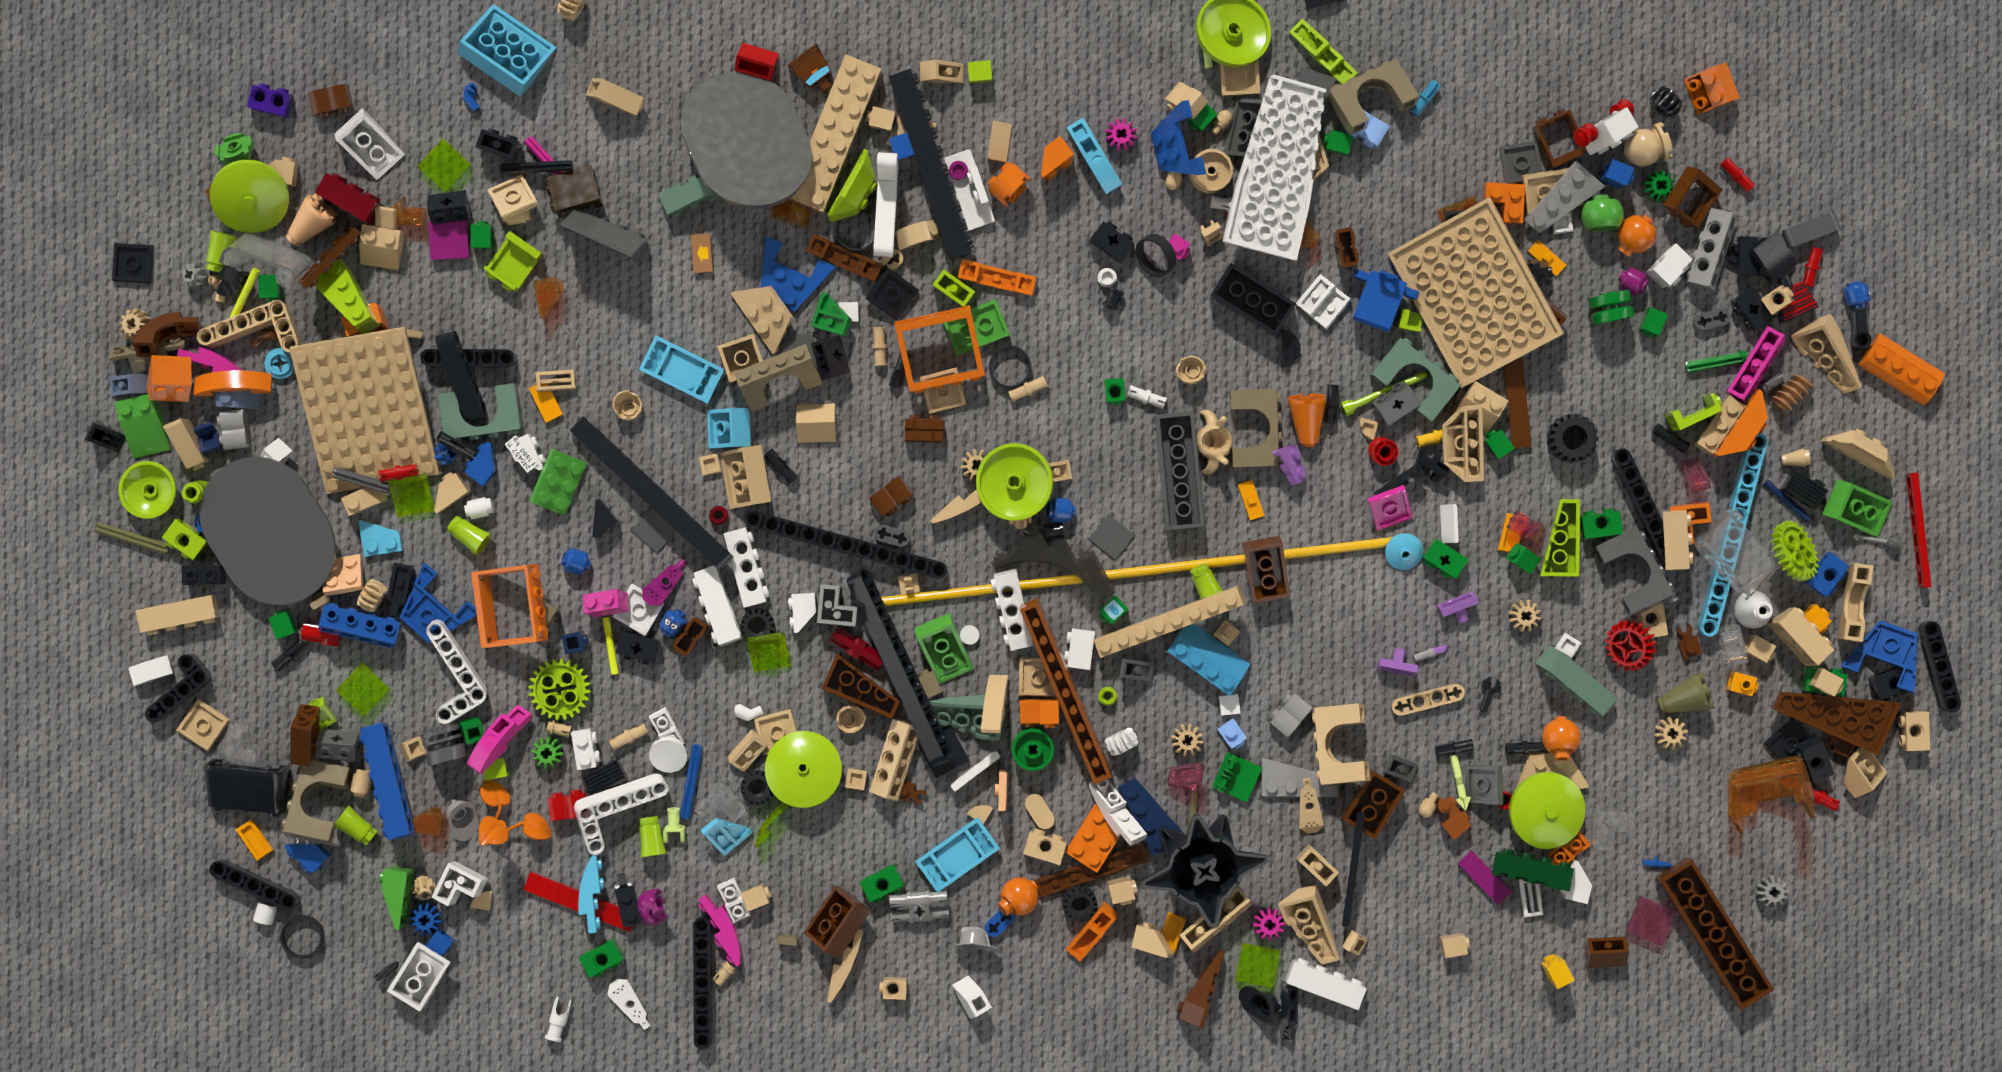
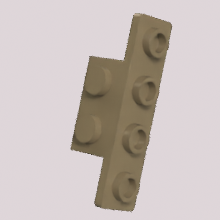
M186 336L174 337L165 341L160 346L157 355L169 356L168 351L185 348ZM134 345L126 347L116 346L110 350L109 361L128 358L133 374L149 372L151 357H137Z

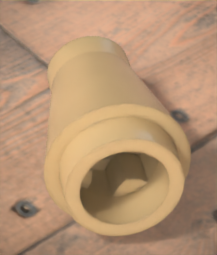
M1802 448L1781 455L1782 466L1806 467V465H1811L1809 449L1804 450Z

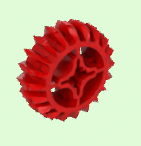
M1627 619L1624 622L1619 621L1617 625L1611 627L1612 630L1607 632L1609 637L1605 639V642L1609 645H1606L1604 649L1610 651L1607 656L1613 657L1611 663L1618 662L1617 668L1623 666L1626 671L1629 669L1635 671L1637 668L1641 670L1644 668V665L1650 664L1649 660L1654 659L1655 656L1652 653H1655L1657 649L1652 646L1656 645L1657 642L1652 641L1651 638L1655 634L1649 635L1650 628L1644 629V623L1638 625L1637 620L1631 622L1630 619ZM1623 631H1629L1626 638L1619 639ZM1635 652H1642L1639 659H1633Z

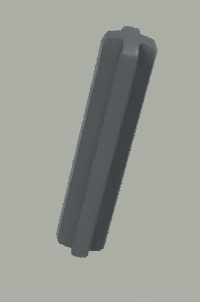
M338 467L333 471V478L381 493H388L390 487L388 482H380L378 479Z

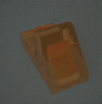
M403 196L391 207L396 209V225H424L426 208H407L406 196Z
M784 201L772 207L769 217L806 229L812 210Z

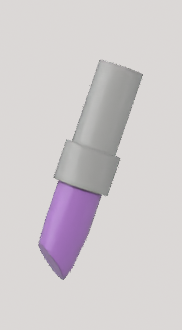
M1448 645L1429 648L1426 651L1414 654L1413 660L1417 662L1426 658H1433L1446 652Z

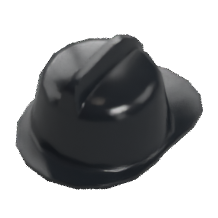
M1245 986L1239 992V1000L1243 1009L1264 1023L1272 1022L1276 1012L1281 1008L1276 996L1269 991L1261 992L1251 986Z

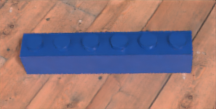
M381 722L361 728L360 741L365 746L366 753H364V757L370 766L369 777L374 782L375 790L373 792L375 799L379 803L378 813L380 818L383 819L384 836L388 840L395 841L415 835L388 724Z

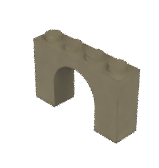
M1395 59L1391 62H1384L1376 69H1369L1359 77H1351L1346 83L1334 85L1329 90L1327 98L1346 131L1351 136L1366 129L1369 121L1357 99V95L1361 91L1368 88H1378L1385 91L1391 97L1399 112L1417 105L1419 94L1398 60Z
M806 344L734 372L738 386L751 412L769 405L764 388L769 381L778 376L794 375L798 377L805 391L823 384Z
M1277 389L1230 390V410L1258 411L1266 418L1269 426L1268 436L1259 446L1231 448L1232 468L1279 466V462L1282 461L1279 455L1274 457L1272 451L1279 449L1278 443H1282V433L1278 431V424H1281V412L1277 410V405L1281 404L1280 393H1277Z
M312 760L310 767L298 766L297 774L299 777L297 782L293 784V798L288 801L287 811L289 812L287 818L283 819L281 829L285 836L331 845L336 830L334 822L309 817L304 813L303 802L306 795L317 787L326 786L347 790L351 770L349 767Z

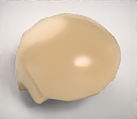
M1191 355L1182 358L1176 367L1177 376L1185 384L1193 385L1199 383L1206 374L1204 361L1199 357Z
M629 390L618 392L613 399L614 413L620 419L625 421L634 420L642 412V402L639 396Z
M851 704L843 706L838 711L836 717L837 726L845 733H855L861 730L866 720L864 711L857 705Z

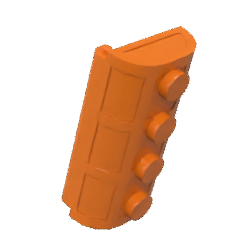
M1878 332L1858 364L1862 369L1922 405L1928 403L1945 376L1944 372Z

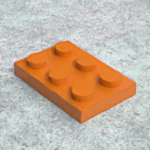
M1096 803L1065 853L1098 873L1120 837L1111 829Z

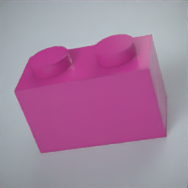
M619 589L585 594L583 595L584 614L596 618L629 612L628 593Z

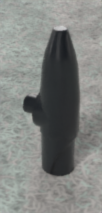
M394 962L385 967L374 976V979L379 982L384 977L389 976L398 967L399 962Z

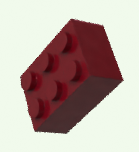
M334 172L332 175L325 173L314 193L360 220L373 225L375 222V208L377 206H384L379 203L381 199L368 192L363 194L364 189L351 182L346 184L348 180Z

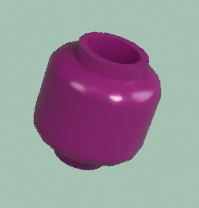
M1629 268L1626 272L1622 271L1618 279L1621 282L1620 289L1623 291L1630 290L1631 295L1634 296L1639 293L1642 294L1649 282L1647 275L1635 268Z

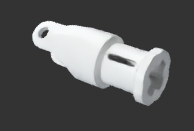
M558 996L555 999L549 1019L550 1027L548 1034L544 1037L555 1042H561L562 1040L560 1038L562 1029L566 1026L571 1008L570 999L566 1012L564 1014H557Z

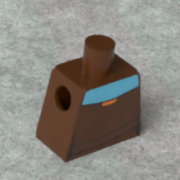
M817 43L787 65L790 71L809 89L817 85L825 93L832 87L826 78L832 72Z

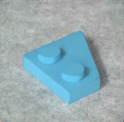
M363 520L358 521L364 557L403 551L399 531Z
M715 818L701 829L704 836L724 856L753 833L749 827Z

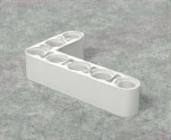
M878 152L874 256L893 257L898 187L897 153Z
M433 620L427 627V635L464 690L459 695L442 704L436 713L439 723L448 724L481 704L485 700L488 690L445 623L441 620ZM434 625L439 626L441 633H433L431 627ZM442 642H450L452 648L445 650L442 647ZM455 657L460 658L462 665H454L452 659ZM470 674L473 680L466 682L463 679V675ZM481 690L483 697H475L473 691ZM464 700L467 706L461 708L457 705V701ZM448 710L451 716L444 718L441 715V711Z
M652 774L582 798L575 803L574 811L583 842L590 854L598 855L604 850V842L597 819L665 796L668 792V785L662 775Z

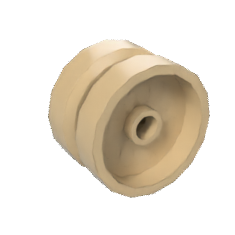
M1217 149L1204 150L1195 158H1203L1206 174H1189V177L1197 190L1206 194H1214L1222 191L1230 182L1233 175V165L1230 158L1224 152ZM1214 168V174H1210L1208 169Z

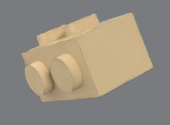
M1130 876L1107 881L1113 904H1131L1132 900L1135 899L1134 894H1138L1135 880H1131Z

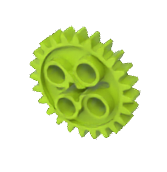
M1792 520L1776 525V528L1773 529L1774 533L1771 534L1774 538L1771 543L1775 545L1772 550L1777 553L1775 558H1779L1778 565L1782 564V570H1787V576L1792 575V579H1797L1798 582H1804L1815 577L1816 569L1819 568L1816 563L1819 561L1816 557L1818 552L1814 551L1816 545L1811 543L1812 538H1808V532H1803V526L1799 527L1798 523H1793Z
M554 658L552 665L549 661H545L546 667L539 665L541 671L533 672L537 677L530 678L534 685L528 686V688L533 689L529 696L535 697L531 703L537 702L538 705L535 709L542 708L541 715L548 712L549 719L553 715H555L556 720H559L561 715L566 720L567 714L575 717L574 711L581 713L579 706L585 708L586 704L583 701L590 700L586 693H590L592 690L586 689V686L590 685L591 682H585L589 675L583 676L582 673L585 669L578 670L579 663L572 666L571 659L565 663L564 658H561L558 663L557 659ZM565 673H570L572 675V681L570 683H566L563 680V675ZM546 676H550L553 679L551 687L546 686L544 683ZM558 684H560V687L574 684L577 686L573 689L563 690L561 694L559 691L543 693L544 690L557 688ZM568 692L575 694L576 699L574 702L567 700ZM550 695L556 697L557 703L555 705L548 703Z

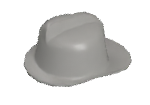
M453 799L451 800L452 804L446 810V818L449 822L451 833L458 841L469 840L474 836L479 827L476 808L471 802Z
M963 927L959 944L954 945L956 948H975L992 952L1001 951L996 947L990 946L988 934L980 927Z

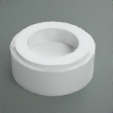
M967 625L962 628L960 638L965 644H974L979 639V631L975 626Z

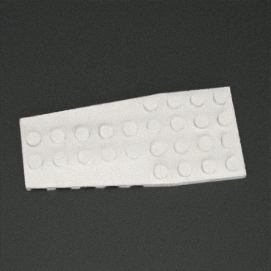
M1277 75L1270 76L1235 185L1222 242L1297 261L1313 186L1312 175L1316 165L1315 155L1319 145L1317 141L1319 131H1321L1320 121L1321 114L1324 111L1323 100L1326 89Z

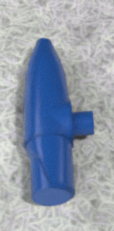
M1654 857V860L1643 859L1642 866H1650L1652 868L1672 867L1671 863L1659 861L1658 857Z

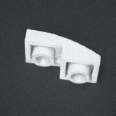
M168 655L128 668L133 686L150 683L155 679L173 674Z
M666 707L649 715V719L660 739L662 737H674L685 744Z
M735 877L717 885L733 923L751 916L741 897V890Z

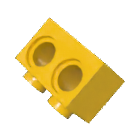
M1551 954L1544 958V962L1541 965L1550 983L1555 988L1559 989L1575 981L1565 960L1559 955Z

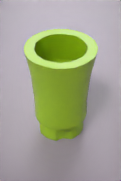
M210 230L206 269L219 272L227 266L237 236Z
M197 480L186 484L181 492L182 497L187 502L200 506L203 492L208 482Z
M456 516L450 522L447 529L454 538L465 545L475 556H478L484 550L492 534L481 530L459 516Z
M1206 563L1198 565L1190 571L1200 599L1223 591Z
M350 805L335 822L336 829L343 831L358 842L361 841L365 846L368 845L377 833V830L357 814Z
M658 816L640 818V857L667 854L660 823L658 824Z

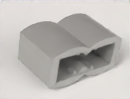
M246 410L219 412L217 425L222 430V435L219 436L220 446L224 447V450L249 448L250 441Z
M1288 693L1281 702L1284 705L1279 710L1276 708L1269 716L1271 718L1269 723L1286 737L1292 734L1312 709L1310 705L1295 693L1292 695Z

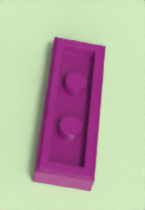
M1472 850L1458 862L1459 866L1497 905L1512 892L1497 876L1491 875L1492 871Z

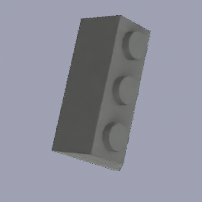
M1236 98L1233 119L1225 148L1226 155L1244 159L1262 100Z

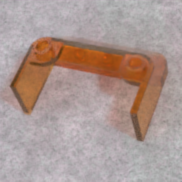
M1793 756L1733 770L1729 774L1728 816L1739 834L1743 833V818L1754 815L1758 810V803L1794 795L1796 803L1803 805L1810 819L1815 818L1814 793L1806 765L1802 758Z

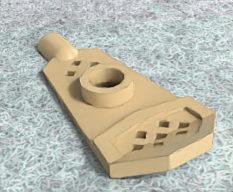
M1305 778L1303 779L1304 788L1300 790L1299 829L1309 834L1318 832L1324 826L1316 789L1311 787V779ZM1312 803L1313 806L1312 808L1307 809L1306 804Z

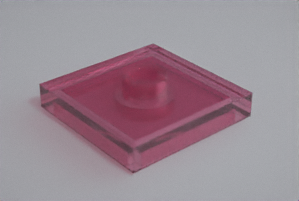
M1640 895L1625 931L1662 946L1677 911Z

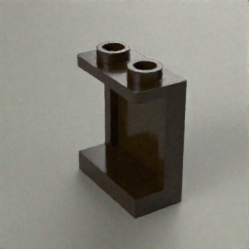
M592 165L547 177L548 185H546L548 195L552 197L550 207L552 213L556 212L558 218L563 217V212L594 204L596 208L603 207L597 176Z

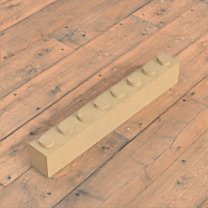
M1240 585L1097 637L1094 639V643L1100 658L1242 606L1246 603Z

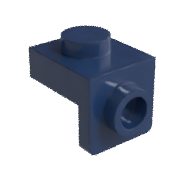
M211 422L193 428L194 433L198 436L203 456L222 450L219 442V432Z

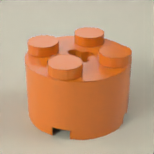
M1006 162L1001 168L1002 172L997 177L993 176L989 180L988 192L1001 204L1008 207L1007 202L1013 203L1027 188L1025 183H1030L1031 178L1015 163L1010 164Z

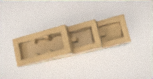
M977 489L965 500L958 495L930 521L934 524L955 517L980 504L981 500Z
M989 675L984 699L981 733H1001L1005 715L1004 707L1007 698L1008 675Z
M859 928L854 936L853 945H848L844 950L842 963L834 962L827 999L829 1003L832 1002L843 986L853 966L864 928Z

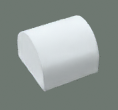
M258 901L253 921L272 925L277 907L270 903Z

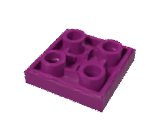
M468 220L434 225L431 224V221H428L431 260L470 258Z

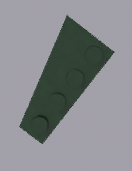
M1503 848V851L1499 850L1496 852L1491 875L1498 876V874H1501L1509 879H1522L1527 883L1543 884L1546 887L1571 891L1575 868L1571 867V863L1560 861V864L1552 863L1553 859L1541 857V860L1533 858V854L1522 852V855L1514 854L1515 850Z

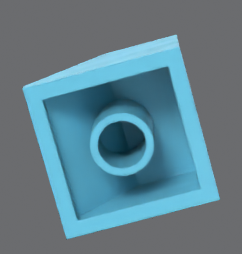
M749 408L707 410L708 448L751 446Z

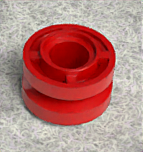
M1377 437L1369 444L1368 455L1372 461L1379 465H1391L1398 457L1399 450L1396 443L1388 438ZM1386 447V453L1381 456V449Z

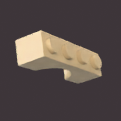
M1848 563L1850 567L1847 569L1848 574L1846 575L1838 639L1863 642L1866 624L1863 615L1864 601L1867 590L1872 582L1874 566Z

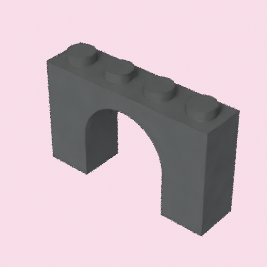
M1638 527L1596 546L1594 550L1603 568L1625 558L1636 559L1646 567L1649 575L1648 583L1643 588L1624 596L1621 600L1629 618L1672 599L1674 595V588L1671 582L1666 581L1663 567L1657 564L1655 552L1647 546V538L1643 531H1639Z

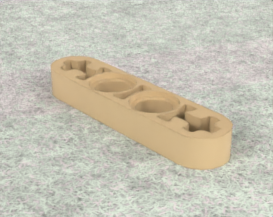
M1459 684L1446 685L1397 698L1392 702L1391 709L1393 713L1399 716L1461 700L1465 695V690ZM1454 687L1457 690H1461L1457 698L1454 695L1448 696L1449 700L1446 701L1444 689H1447V693L1452 692ZM1434 692L1442 694V700L1438 703L1432 700ZM1420 696L1423 698L1424 703L1421 707L1414 706L1413 700L1415 697ZM1410 698L1412 710H1409L1408 706L1402 708V712L1398 709L1395 710V706L1398 705L1397 702L1400 701L1401 704H1407L1406 699Z

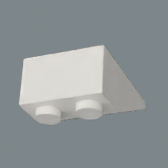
M363 108L334 134L336 141L376 180L405 155Z
M417 942L387 992L416 1010L421 1011L434 993L450 961Z

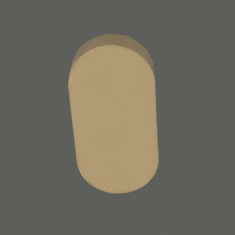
M1035 793L1027 796L1025 807L1037 826L1041 829L1052 827L1055 821L1054 815L1044 799Z

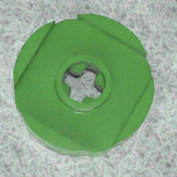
M236 133L224 138V143L221 146L218 144L215 148L218 160L226 166L235 161L249 160L252 157L251 152L254 149V143L249 135L245 136L244 133Z

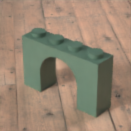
M1399 338L1370 375L1383 386H1387L1405 365L1414 364L1424 368L1429 374L1431 387L1427 396L1415 411L1429 422H1432L1461 386L1457 383L1459 379L1451 373L1447 375L1443 372L1444 368L1439 363H1432L1428 360L1429 356L1425 352L1414 349L1412 347L1414 344L1410 340Z
M517 384L495 386L498 405L497 414L491 423L482 427L473 426L465 419L455 392L438 394L444 433L459 439L469 437V441L481 439L480 435L487 434L488 438L499 437V433L507 432V435L519 434L518 430H523Z

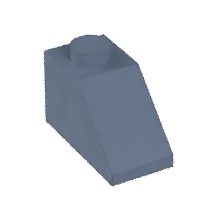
M126 374L110 377L111 396L147 394L148 374Z
M250 390L216 392V406L260 409V393L252 394Z

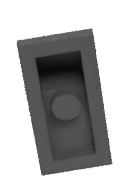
M1123 658L1119 677L1151 682L1154 663Z
M1390 753L1383 772L1412 782L1418 764Z

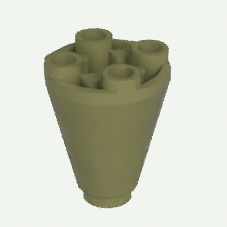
M1703 672L1692 675L1662 694V697L1658 698L1662 712L1677 713L1714 709L1715 706L1710 697L1712 696L1708 685L1703 684L1706 683Z

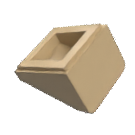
M420 736L399 744L406 762L427 753Z

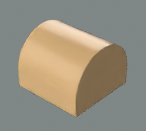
M1351 930L1342 947L1359 956L1368 939Z

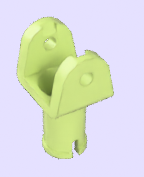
M668 808V825L663 830V842L668 843V832H680L681 843H685L686 831L685 826L680 824V808Z

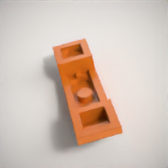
M965 259L961 260L957 277L974 283L1030 296L1033 294L1036 282L1035 276L999 269Z
M243 370L203 374L195 377L193 395L214 396V392L248 390L252 394L271 393L272 374Z

